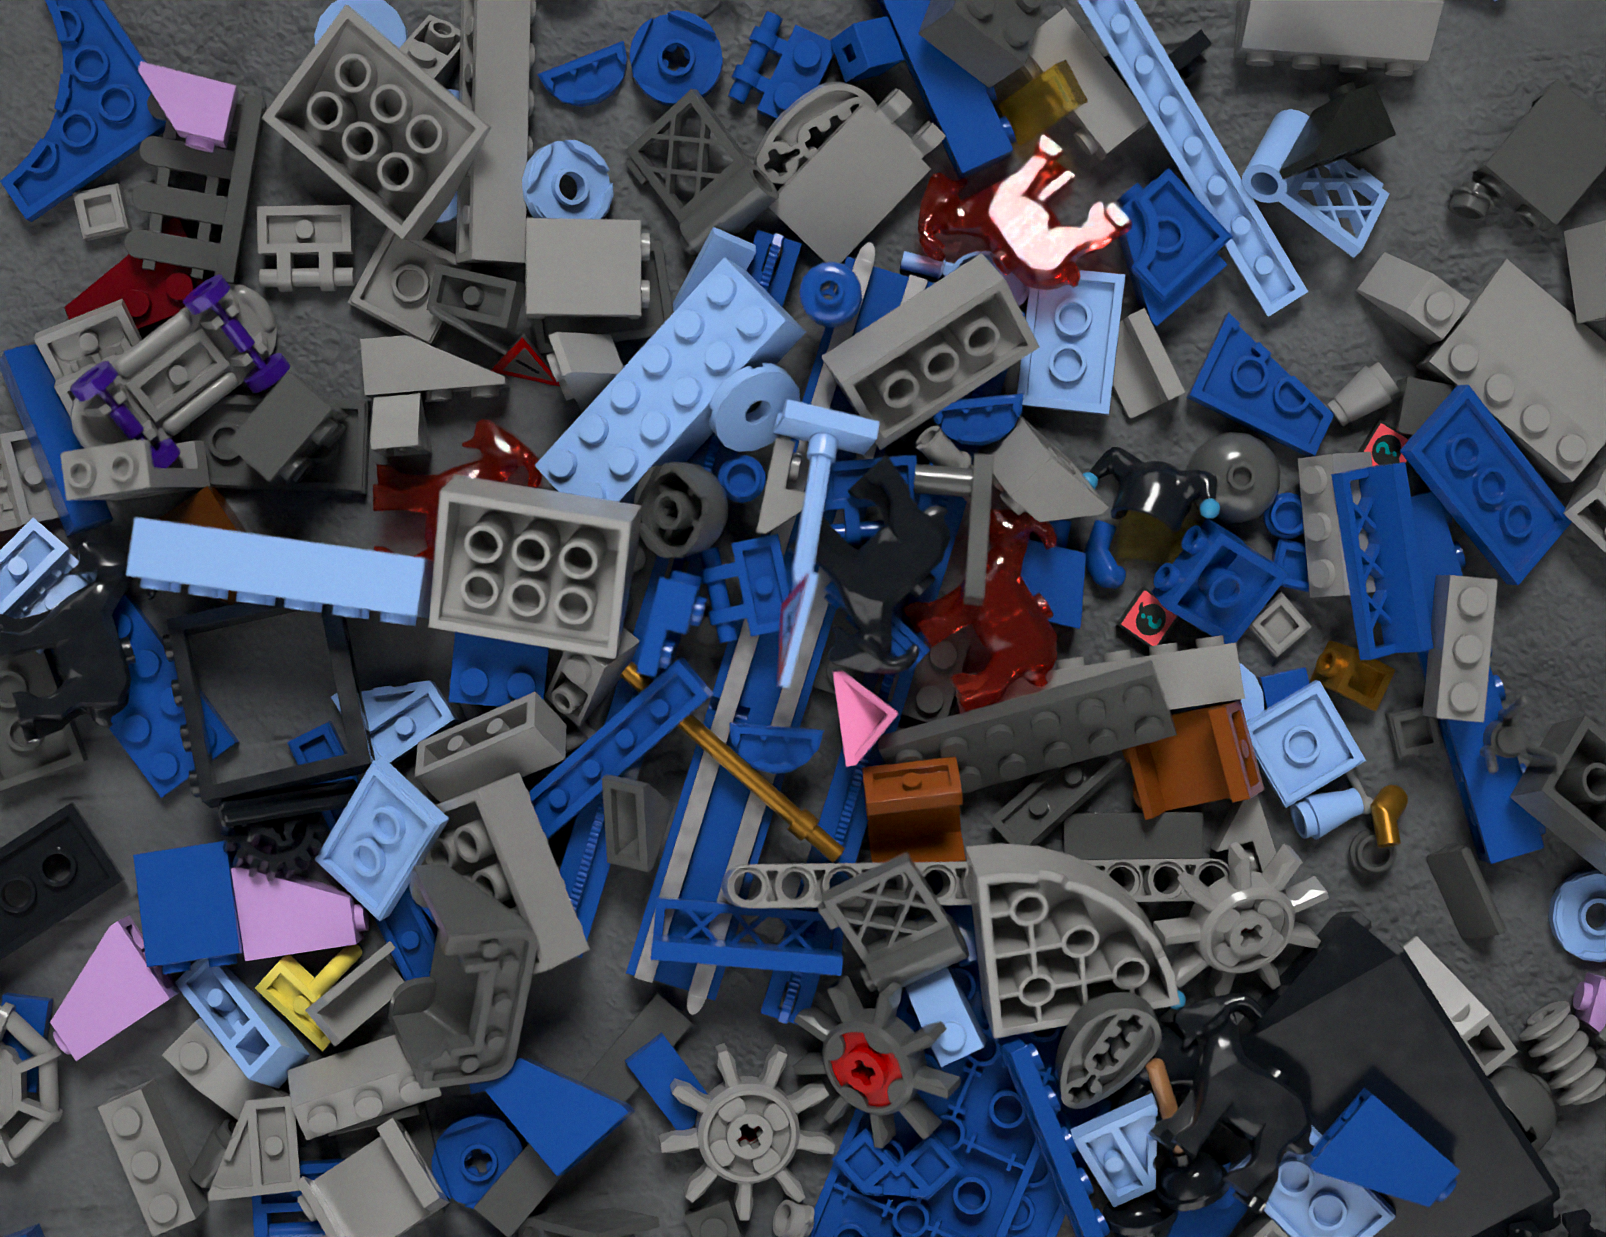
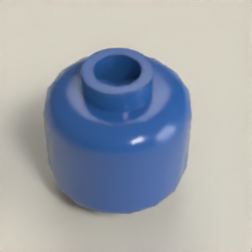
M837 262L820 263L811 268L802 280L800 286L802 307L807 316L818 325L828 328L842 326L850 322L859 312L862 302L861 284L856 274L846 265ZM835 286L839 288L838 296L833 292ZM830 295L832 299H825L823 296Z

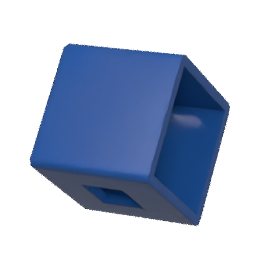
M888 16L853 23L830 40L845 83L880 76L905 60L890 17Z

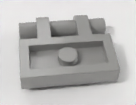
M351 205L257 206L258 254L261 256H277V269H260L259 282L261 288L278 287L280 292H294L296 287H320L321 291H337V286H355L354 267H336V254H354V210ZM294 255H319V268H295Z

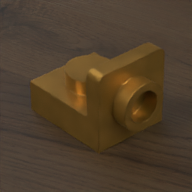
M1330 640L1318 657L1316 668L1310 680L1311 682L1319 680L1324 688L1332 690L1367 709L1377 711L1396 670L1377 659L1360 660L1358 649Z

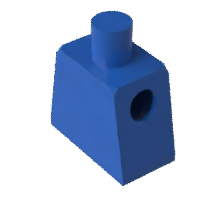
M1061 519L1043 522L1038 542L1024 538L1018 539L991 600L990 608L1080 629L1086 554L1066 549L1072 524L1071 521Z

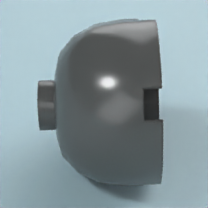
M1227 432L1208 439L1194 451L1186 470H1202L1216 475L1218 483L1216 501L1220 505V513L1215 518L1209 519L1219 524L1238 525L1257 519L1271 507L1280 489L1281 471L1276 456L1263 441L1247 433ZM1201 498L1193 502L1199 512L1200 504L1203 502Z
M668 462L664 465H656L648 469L638 483L634 496V505L642 506L641 518L643 523H640L639 535L647 547L660 557L683 558L709 549L724 532L728 520V501L724 488L716 476L700 465L681 462Z
M1499 1066L1487 1077L1538 1153L1550 1140L1557 1121L1550 1087L1536 1074H1530L1525 1070L1511 1066Z

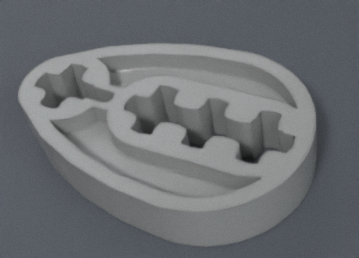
M844 82L821 84L797 99L779 115L763 137L754 155V165L762 170L772 183L786 184L796 171L818 150L814 146L806 147L805 144L811 138L809 130L812 127H815L820 132L828 130L831 127L829 120L831 117L836 116L841 121L846 120L852 114L850 107L855 104L858 107L862 102H865L873 111L878 106L866 92L854 85ZM831 135L825 137L824 140H823V143H824ZM774 149L777 153L784 154L797 149L794 154L788 156L782 162L784 167L782 172L777 173L773 168L765 169L764 164L770 160L769 151Z

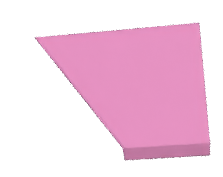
M842 669L832 670L846 767L855 766L898 715V712Z

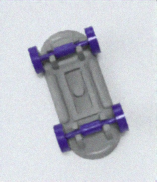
M221 274L211 277L196 287L183 300V304L186 307L113 363L109 361L99 363L85 372L70 387V391L76 397L72 404L70 418L73 432L80 444L86 449L128 441L148 440L153 466L155 468H167L181 453V450L171 439L173 436L242 382H245L253 393H258L276 383L290 369L291 365L282 353L271 355L276 345L277 326L275 316L267 301L256 291L244 285L228 283Z

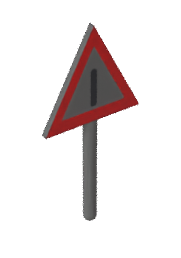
M435 305L429 308V312L432 315L503 354L490 368V371L560 387L559 382L555 380L549 363L524 334L511 347H508Z

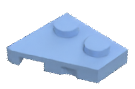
M431 680L408 683L404 686H384L373 688V690L361 691L375 759L383 757L391 765H394L415 751L418 742L443 732L459 721L435 682ZM336 693L331 698L341 712L338 693Z
M1153 1093L1071 1129V1135L1077 1149L1113 1207L1156 1189V1168L1154 1163L1157 1156V1140L1148 1134L1155 1126L1156 1116H1158V1108Z

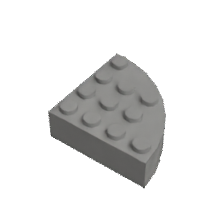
M1001 843L966 847L982 1005L994 1038L1068 1025L1073 1015L1084 1004L1096 997L1109 993L1125 992L1144 998L1153 1009L1180 1005L1174 972L1147 915L1129 892L1105 872L1072 855L1039 846Z

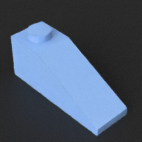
M925 914L913 921H920L926 918L927 915ZM951 966L905 987L922 1028L925 1025L940 1021L946 1027V1031L931 1046L941 1067L985 1046L987 1039Z
M208 959L196 960L191 965V971H185L175 982V985L249 1080L279 1088L288 1079L287 1070L301 1066L310 1056L289 1027L226 965L209 968Z

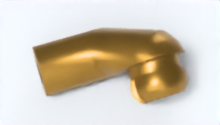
M1388 785L1382 788L1370 804L1379 848L1401 844L1397 820L1407 807L1408 796L1397 785Z

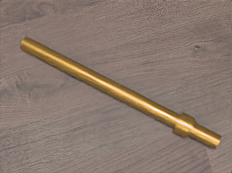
M631 662L619 676L641 693L654 680L646 674L636 672L638 666ZM690 714L677 726L789 824L787 830L800 841L805 838L832 863L845 850L843 846L817 824L820 820L806 808L800 810L694 715Z

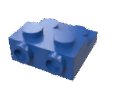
M1206 518L1201 526H1192L1185 533L1181 543L1183 550L1173 564L1165 563L1157 570L1154 576L1155 587L1151 592L1165 609L1213 637L1223 635L1224 644L1237 643L1289 574L1278 564L1248 547L1241 538Z
M673 571L671 579L659 578L636 672L656 677L660 674L661 668L668 669L672 664L677 640L669 638L670 632L675 631L688 634L692 625L701 626L707 598L699 597L702 577Z

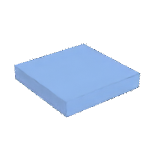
M1319 680L1311 682L1246 721L1257 763L1281 805L1285 808L1366 761Z

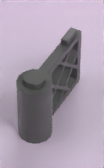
M690 89L626 149L631 157L626 162V165L641 185H646L650 182L679 221L682 233L679 237L681 244L696 258L713 227L737 236L779 198L777 189L762 170L751 163L696 89ZM692 106L702 118L700 138L680 136L682 115ZM670 127V135H664L663 133ZM711 131L718 140L710 139ZM656 139L669 140L667 168L654 167L643 152ZM679 141L699 143L697 171L677 169ZM710 144L722 145L733 159V162L720 174L707 172ZM660 173H666V182ZM677 175L696 177L695 197L685 206L675 195ZM706 178H714V179L706 186Z
M908 852L821 893L823 902L817 905L818 911L831 930L840 926L865 963L860 966V972L871 992L878 990L881 993L893 981L904 988L970 956L967 944L956 921L950 914L945 912ZM903 872H906L910 879L905 892L884 888L886 880ZM853 896L868 898L862 912L843 909L840 902ZM878 900L899 904L894 917L873 914ZM910 906L927 908L932 913V915L920 921L905 920ZM867 926L888 929L886 937L869 945L862 938Z

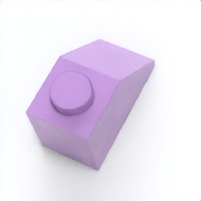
M140 61L138 69L140 75L178 135L186 138L185 145L206 152H213L214 146L227 148L239 96L237 87L232 84Z

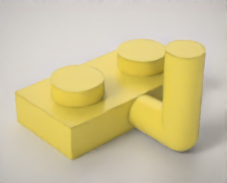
M357 944L345 946L316 977H313L291 955H285L255 989L323 1052L331 1041L305 1010L328 992L340 977L362 956V950Z

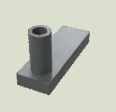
M974 454L973 468L917 464L915 467L914 493L971 497L964 605L983 606L994 455Z

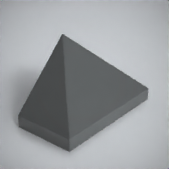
M605 775L602 778L607 863L649 872L654 866L674 805L648 783Z

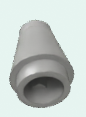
M1377 362L1370 368L1365 365L1327 406L1344 427L1350 421L1353 422L1393 403L1391 398L1399 393L1400 390L1383 366Z

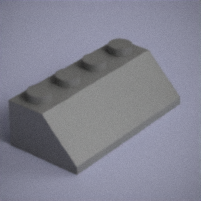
M1238 0L1233 58H1246L1247 65L1256 67L1272 66L1274 61L1292 62L1293 68L1300 70L1319 69L1321 64L1339 65L1338 70L1345 73H1363L1367 71V67L1385 68L1386 75L1410 76L1413 75V70H1418L1429 61L1444 0Z
M981 253L821 357L857 416L879 421L875 444L881 450L937 414L949 404L956 402L1038 349L1039 345L1005 278Z

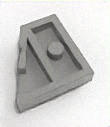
M290 1095L246 1099L209 1190L208 1201L301 1191L296 1183L300 1179L296 1116L292 1109Z

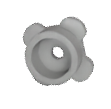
M793 1199L791 1201L784 1200L780 1203L774 1214L773 1231L778 1237H808L814 1226V1208L809 1205L806 1206L804 1199L799 1203Z

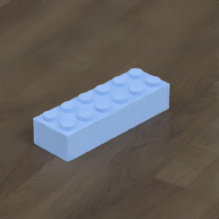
M724 257L534 466L558 492L634 504L638 483L648 469L656 465H664L668 462L686 463L713 434V430L709 426V418L711 419L713 410L709 406L713 395L723 381L737 370L747 366L755 369L763 367L761 363L776 365L806 331L745 269Z
M135 517L126 575L140 577V587L181 593L182 584H189L188 594L228 599V593L231 590L237 591L236 601L275 606L276 597L285 598V608L322 613L323 604L333 605L332 614L369 619L370 610L381 612L380 621L416 626L417 617H430L434 561L419 557Z

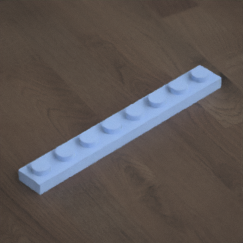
M1077 0L1191 192L1232 235L1233 238L1224 247L1265 315L1271 316L1308 293L1255 201L1245 191L1242 179L1136 1Z

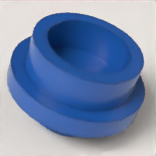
M737 455L724 462L720 468L718 480L723 486L727 498L735 502L744 503L754 500L761 494L765 486L766 477L762 465L756 459L747 455Z
M1281 493L1276 495L1271 507L1263 513L1265 527L1272 535L1281 539H1292L1304 532L1301 497L1297 494Z

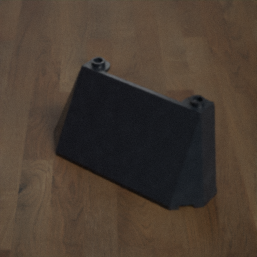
M1359 911L1336 913L1317 934V937L1321 940L1317 949L1306 947L1279 977L1281 985L1275 989L1270 987L1257 1001L1264 1013L1262 1019H1257L1255 1023H1252L1244 1016L1238 1023L1239 1039L1244 1055L1263 1069L1266 1065L1277 1068L1290 1079L1288 1087L1303 1097L1309 1116L1312 1119V1126L1321 1135L1327 1131L1360 1091L1366 1088L1460 1170V1173L1455 1177L1457 1185L1452 1193L1442 1202L1435 1200L1430 1207L1378 1192L1396 1210V1217L1373 1237H1509L1507 1233L1509 1224L1526 1220L1532 1221L1540 1233L1555 1229L1561 1224V1213L1553 1207V1203L1560 1199L1559 1186L1405 949L1393 939H1390L1385 944L1368 931L1372 928L1371 921Z

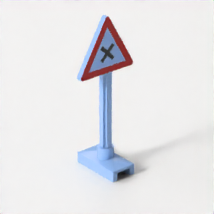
M788 399L784 403L783 414L777 413L775 417L773 434L809 442L807 458L810 460L792 567L793 590L784 600L780 609L778 686L789 688L818 580V574H814L813 569L830 464L835 462L837 449L865 455L877 440L879 421Z

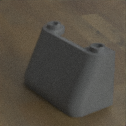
M442 864L413 866L410 893L418 905L430 909L438 924V932L430 977L414 978L399 985L391 997L388 1019L421 1090L498 1079L513 1067L516 1059L538 948V938L527 920L450 867Z

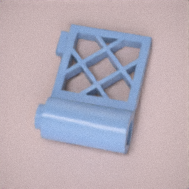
M1282 110L1275 115L1243 173V187L1252 198L1260 202L1273 203L1279 201L1354 258L1362 251L1389 193L1382 188L1384 184L1363 168L1360 170L1356 169L1344 159L1324 165L1329 169L1332 178H1321L1318 168L1282 179L1279 170L1309 118L1307 114L1299 110ZM1299 190H1312L1318 206L1311 205L1298 195ZM1327 190H1337L1343 206H1333ZM1352 190H1357L1371 201L1370 206H1358ZM1338 218H1349L1355 236L1341 227Z

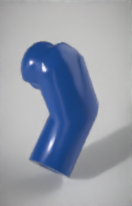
M1095 520L1083 552L1086 554L1085 566L1096 584L1102 588L1117 589L1124 583L1126 578L1124 568L1118 566L1109 551L1117 527L1100 520Z

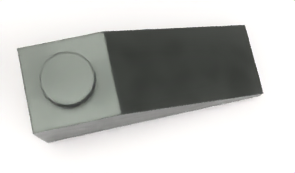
M1351 82L1327 94L1330 102L1312 111L1281 166L1279 172L1282 179L1362 153L1396 135L1375 83L1356 89L1354 83Z

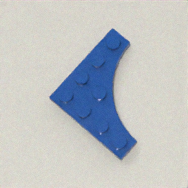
M45 0L53 18L58 41L61 42L63 53V74H60L59 90L54 106L56 113L43 139L40 138L28 156L12 172L0 180L25 219L33 222L73 193L139 150L140 144L145 138L150 136L158 137L165 131L166 121L153 117L147 107V99L152 92L138 71L140 61L147 62L105 0Z

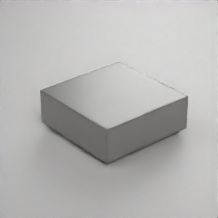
M119 183L73 193L84 240L90 241L132 231L123 186Z
M1278 592L1266 603L1248 628L1274 657H1278L1312 626L1282 592Z

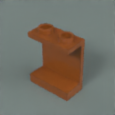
M1241 699L1171 714L1177 735L1122 750L1126 762L1131 764L1135 779L1133 784L1134 799L1138 807L1143 809L1145 820L1155 818L1168 810L1231 798L1232 802L1251 799L1264 790Z
M956 757L862 767L872 863H885L908 852L913 862H966L960 820V805L963 804Z

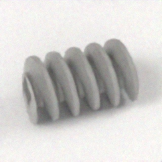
M1557 1001L1538 1009L1530 1015L1527 1020L1528 1027L1519 1035L1522 1041L1537 1040V1043L1529 1049L1528 1053L1531 1057L1546 1056V1059L1538 1065L1537 1069L1542 1074L1555 1072V1075L1547 1081V1084L1551 1090L1564 1088L1565 1091L1557 1096L1555 1100L1559 1106L1571 1103L1573 1105L1589 1103L1606 1094V1068L1601 1063H1596L1598 1060L1596 1050L1592 1047H1586L1589 1043V1038L1583 1031H1577L1579 1020L1574 1015H1568L1570 1004L1567 1001Z

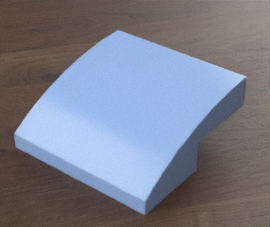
M34 517L0 550V614L12 618L29 617L46 612L72 593L93 582L89 574L69 575L68 571L76 567L79 560L70 554L69 548ZM45 649L36 650V652L41 654Z

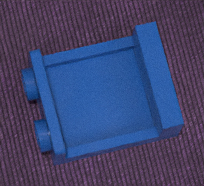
M224 841L133 855L147 967L162 966L163 974L191 971L190 961L208 959L209 968L237 964V954L244 953L231 868L234 867L233 861L237 852L236 850L224 852L222 848Z

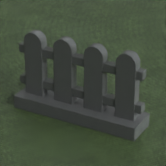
M151 93L147 99V107L153 117L166 121L164 137L150 136L145 138L140 144L139 152L145 163L158 167L156 184L141 183L132 192L134 205L142 212L151 213L148 230L135 229L126 235L124 239L125 249L132 257L143 259L142 268L155 271L156 262L192 268L191 278L203 280L205 271L215 272V276L221 274L228 283L237 284L264 122L262 116L266 110L265 99L262 96L245 93L243 105H236L230 133L238 135L235 151L214 146L213 152H206L185 145V142L177 140L178 133ZM176 170L207 176L205 192L201 193L169 187L171 171ZM220 179L230 180L228 197L217 196ZM164 216L200 222L197 239L161 233ZM212 225L223 227L220 244L210 242Z

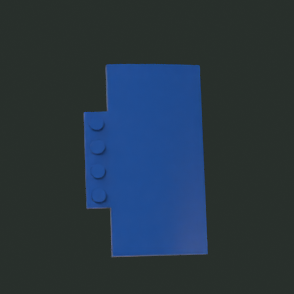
M957 962L951 965L987 1042L983 1048L943 1067L940 1066L932 1047L924 1049L928 1067L961 1077V1084L948 1099L922 1090L918 1092L942 1121L934 1132L964 1164L963 1169L930 1199L910 1198L909 1196L863 1195L833 1162L814 1208V1226L808 1237L1057 1236L1066 1212L997 1044V1040L1004 1037H993L984 1012L978 962L961 968ZM905 990L896 1016L916 1032L922 1026L907 990ZM1068 1025L1016 1034L1025 1044L1032 1043L1041 1057L1044 1069L1038 1072L1043 1085H1049L1057 1097L1061 1110L1056 1112L1055 1115L1060 1127L1065 1126L1071 1134L1072 1128L1109 1112L1113 1099L1108 1097L1082 1109L1069 1108L1061 1100L1056 1085L1055 1060L1059 1043ZM856 1108L838 1153L867 1126L872 1130L870 1113ZM898 1110L893 1113L896 1135L888 1142L886 1147L900 1161L922 1138ZM1077 1149V1152L1072 1154L1077 1169L1082 1167L1084 1170L1087 1163Z

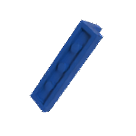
M1406 462L1368 466L1331 474L1360 660H1373L1394 653L1423 652L1434 649ZM1357 479L1359 480L1361 493L1358 506L1353 502L1350 481ZM1362 528L1367 532L1368 546L1365 552L1360 548L1358 537ZM1369 574L1374 578L1376 589L1372 598L1367 595L1366 581ZM1376 621L1381 624L1384 642L1383 645L1375 646L1373 627Z
M657 896L650 960L841 976L843 931L840 926L833 929L832 949L814 948L810 946L800 933L814 921L826 922L818 910L743 908L734 906L729 902ZM665 908L686 910L697 925L684 936L663 935ZM695 911L711 913L702 920ZM720 913L733 914L744 927L731 940L718 939L707 927V924ZM742 915L758 917L748 924ZM767 917L780 918L791 933L778 944L764 943L753 929ZM789 919L805 921L795 928ZM702 929L708 938L693 936ZM749 933L755 942L740 940ZM796 937L797 940L803 946H791L787 944Z

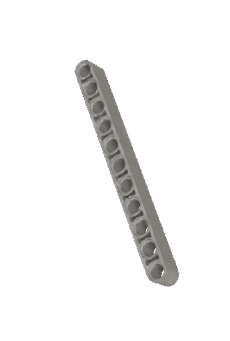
M1213 858L1082 860L1102 870L1108 876L1113 869H1119L1124 875L1125 882L1123 888L1129 892L1136 902L1192 901L1177 879L1183 871L1199 878L1201 871L1207 867L1213 873L1214 883L1229 875V866L1222 860ZM914 862L923 877L931 870H935L942 877L943 886L940 893L936 895L941 905H972L967 862ZM883 863L738 865L726 872L721 887L726 900L738 907H818L817 905L823 902L821 893L829 889V881L833 874L842 871L851 879ZM1161 867L1169 875V885L1162 893L1155 888L1153 882L1154 874ZM747 872L755 878L757 890L750 899L742 900L735 893L734 882L740 874ZM790 872L799 874L804 883L801 895L795 899L786 897L781 886L785 875ZM903 872L894 877L897 882L896 890L905 892L910 879L906 872ZM853 896L840 902V905L842 907L865 906L868 898ZM878 900L876 906H899V904Z

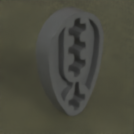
M1125 992L1109 993L1090 1000L1073 1015L1063 1033L1055 1060L1056 1085L1061 1100L1067 1107L1073 1109L1086 1108L1110 1096L1136 1076L1155 1055L1161 1043L1162 1032L1152 1006L1144 998Z

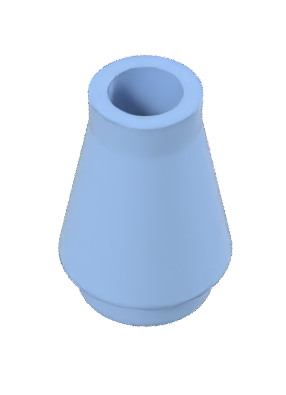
M1355 788L1345 791L1310 794L1290 806L1292 822L1296 831L1303 839L1312 837L1317 840L1351 818L1364 813L1362 798Z

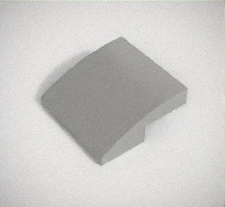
M123 299L37 332L34 337L35 343L55 378L54 388L70 417L72 404L76 398L70 391L73 383L99 363L104 361L113 363L142 340Z
M25 430L0 434V533L23 528L33 517L40 524L60 519Z

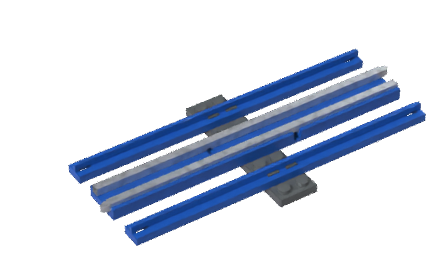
M757 230L753 242L756 246V254L746 271L783 308L802 243L786 239L783 235L777 233L773 235ZM866 243L859 251L856 259L847 256L844 265L856 274L861 284V306L859 312L850 322L839 327H825L802 403L838 412L852 411V415L857 416L821 356L934 283L917 276L910 275L907 277L875 267V248L872 243ZM769 246H771V247H770V250H769V254H768L767 260H766V264H765L764 270H763V272H761V271H762V268H763V265H764V262H765V258H766V255H767ZM780 249H781V250H783V251H782V254H781V257H780V261H779V264H778V267H777V270H776V274H775V276H774V275H773V271H774V268H775V265H776V262H777V259H778V255H779V252H780ZM837 286V290H836V293H835L837 296H838V294H839V288H838V286ZM1008 368L959 400L1000 396ZM753 404L747 409L746 414L751 413ZM713 432L686 463L698 464L718 479L720 468L724 462L733 456H737L738 452L725 447ZM948 437L960 452L965 451L970 455L973 466L974 454H978V451L983 446L962 445ZM791 438L790 441L795 442L793 452L802 454L797 482L787 480L786 489L805 493L810 464L807 458V441ZM874 442L865 455L857 454V459L855 460L883 458L886 447L880 450ZM920 494V503L916 505L923 512L931 506L938 505L947 508L948 513L944 515V521L949 528L951 539L943 560L930 572L936 580L916 599L909 592L892 609V613L931 649L908 672L905 670L896 674L863 673L835 665L829 661L828 652L836 642V635L832 627L837 625L850 635L855 634L858 630L845 619L848 614L841 607L836 610L824 599L827 594L823 589L832 579L820 566L814 563L813 573L818 574V580L789 688L778 686L780 631L751 637L746 618L734 621L738 640L719 643L716 626L710 625L708 612L712 611L707 583L702 584L701 582L699 597L707 598L701 626L692 625L688 634L671 631L669 638L677 640L672 664L678 646L722 659L713 689L714 694L711 696L703 724L739 755L731 740L730 722L800 728L812 687L835 694L832 670L839 669L845 671L898 712V715L881 735L897 730L901 714L925 722L948 717L955 696L956 685L959 683L972 639L931 627L929 623L967 501L962 496ZM823 507L822 516L829 524L844 523L843 509L824 511ZM868 507L859 508L860 522L864 521ZM801 513L767 535L761 534L760 536L779 534L791 592L793 590L792 567L794 554L787 548L798 537ZM639 536L623 625L626 630L633 631V635L640 640L631 661L638 666L659 578L671 579L673 571L700 577L699 570L704 569L700 552L683 558L660 557L650 550ZM739 578L725 579L731 607L744 604ZM661 668L660 674L657 675L656 677L650 676V675H648V676H649L651 679L655 680V679H657L664 671H666L667 669H666V668ZM623 678L617 683L605 724L640 694ZM878 739L857 765L848 767L845 764L842 744L820 815V821L818 822V825L845 848L833 863H856L868 824L862 767L886 765L879 751ZM696 744L626 971V974L650 983L655 980L688 990L687 1009L692 1015L700 1011L706 998L716 1000L726 966L650 960L656 898L658 896L728 902L722 892L723 877L734 866L758 864L774 812L698 744ZM645 755L620 777L637 781ZM755 769L779 791L781 790L785 773L772 774ZM603 792L577 814L559 872L565 882L566 891L576 916L583 927V933L587 942L611 867V863H607ZM811 845L806 864L832 863ZM842 871L833 874L829 881V889L849 880L848 876ZM747 872L740 874L734 882L735 893L742 900H747L753 880V875ZM802 878L795 898L800 896L803 891L804 883ZM792 907L799 909L818 910V907ZM665 908L663 935L684 936L697 925L686 910ZM695 911L702 920L711 913ZM720 913L707 924V927L718 939L731 940L736 935L739 921L733 914ZM789 919L795 928L805 921ZM814 921L800 934L811 947L829 949L833 937V929L831 930L826 922ZM787 926L782 939L791 933ZM702 929L693 936L708 938ZM796 937L787 944L791 946H803L797 940ZM582 953V954H580V955H578V956H576V957L582 958L583 955H584V953ZM773 970L760 1013L778 1018V1022L797 1024L794 1022L796 1015L804 1008H811L821 974ZM788 981V989L784 998L782 1007H780L781 999L785 990L786 983ZM799 985H800V989H799V992H798V995H797V998H796V1001H795L794 1008H793V1010H791V1009H792V1006H793V1003H794V1000H795V997H796V993H797L798 987H799Z

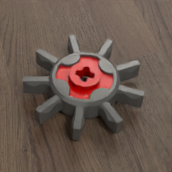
M846 975L840 977L827 989L841 1022L813 1003L810 1009L804 1008L796 1015L794 1022L823 1041L824 1046L823 1052L807 1053L794 1064L795 1074H827L832 1086L839 1093L830 1102L823 1117L830 1124L844 1116L852 1106L870 1113L874 1147L884 1148L896 1135L893 1113L898 1110L924 1140L942 1121L918 1092L922 1090L948 1099L961 1084V1077L927 1066L924 1049L931 1047L946 1031V1027L940 1021L925 1025L920 1030L914 1032L909 1025L898 1018L896 1013L900 1003L902 985L894 981L880 993L875 1009H864L849 976Z

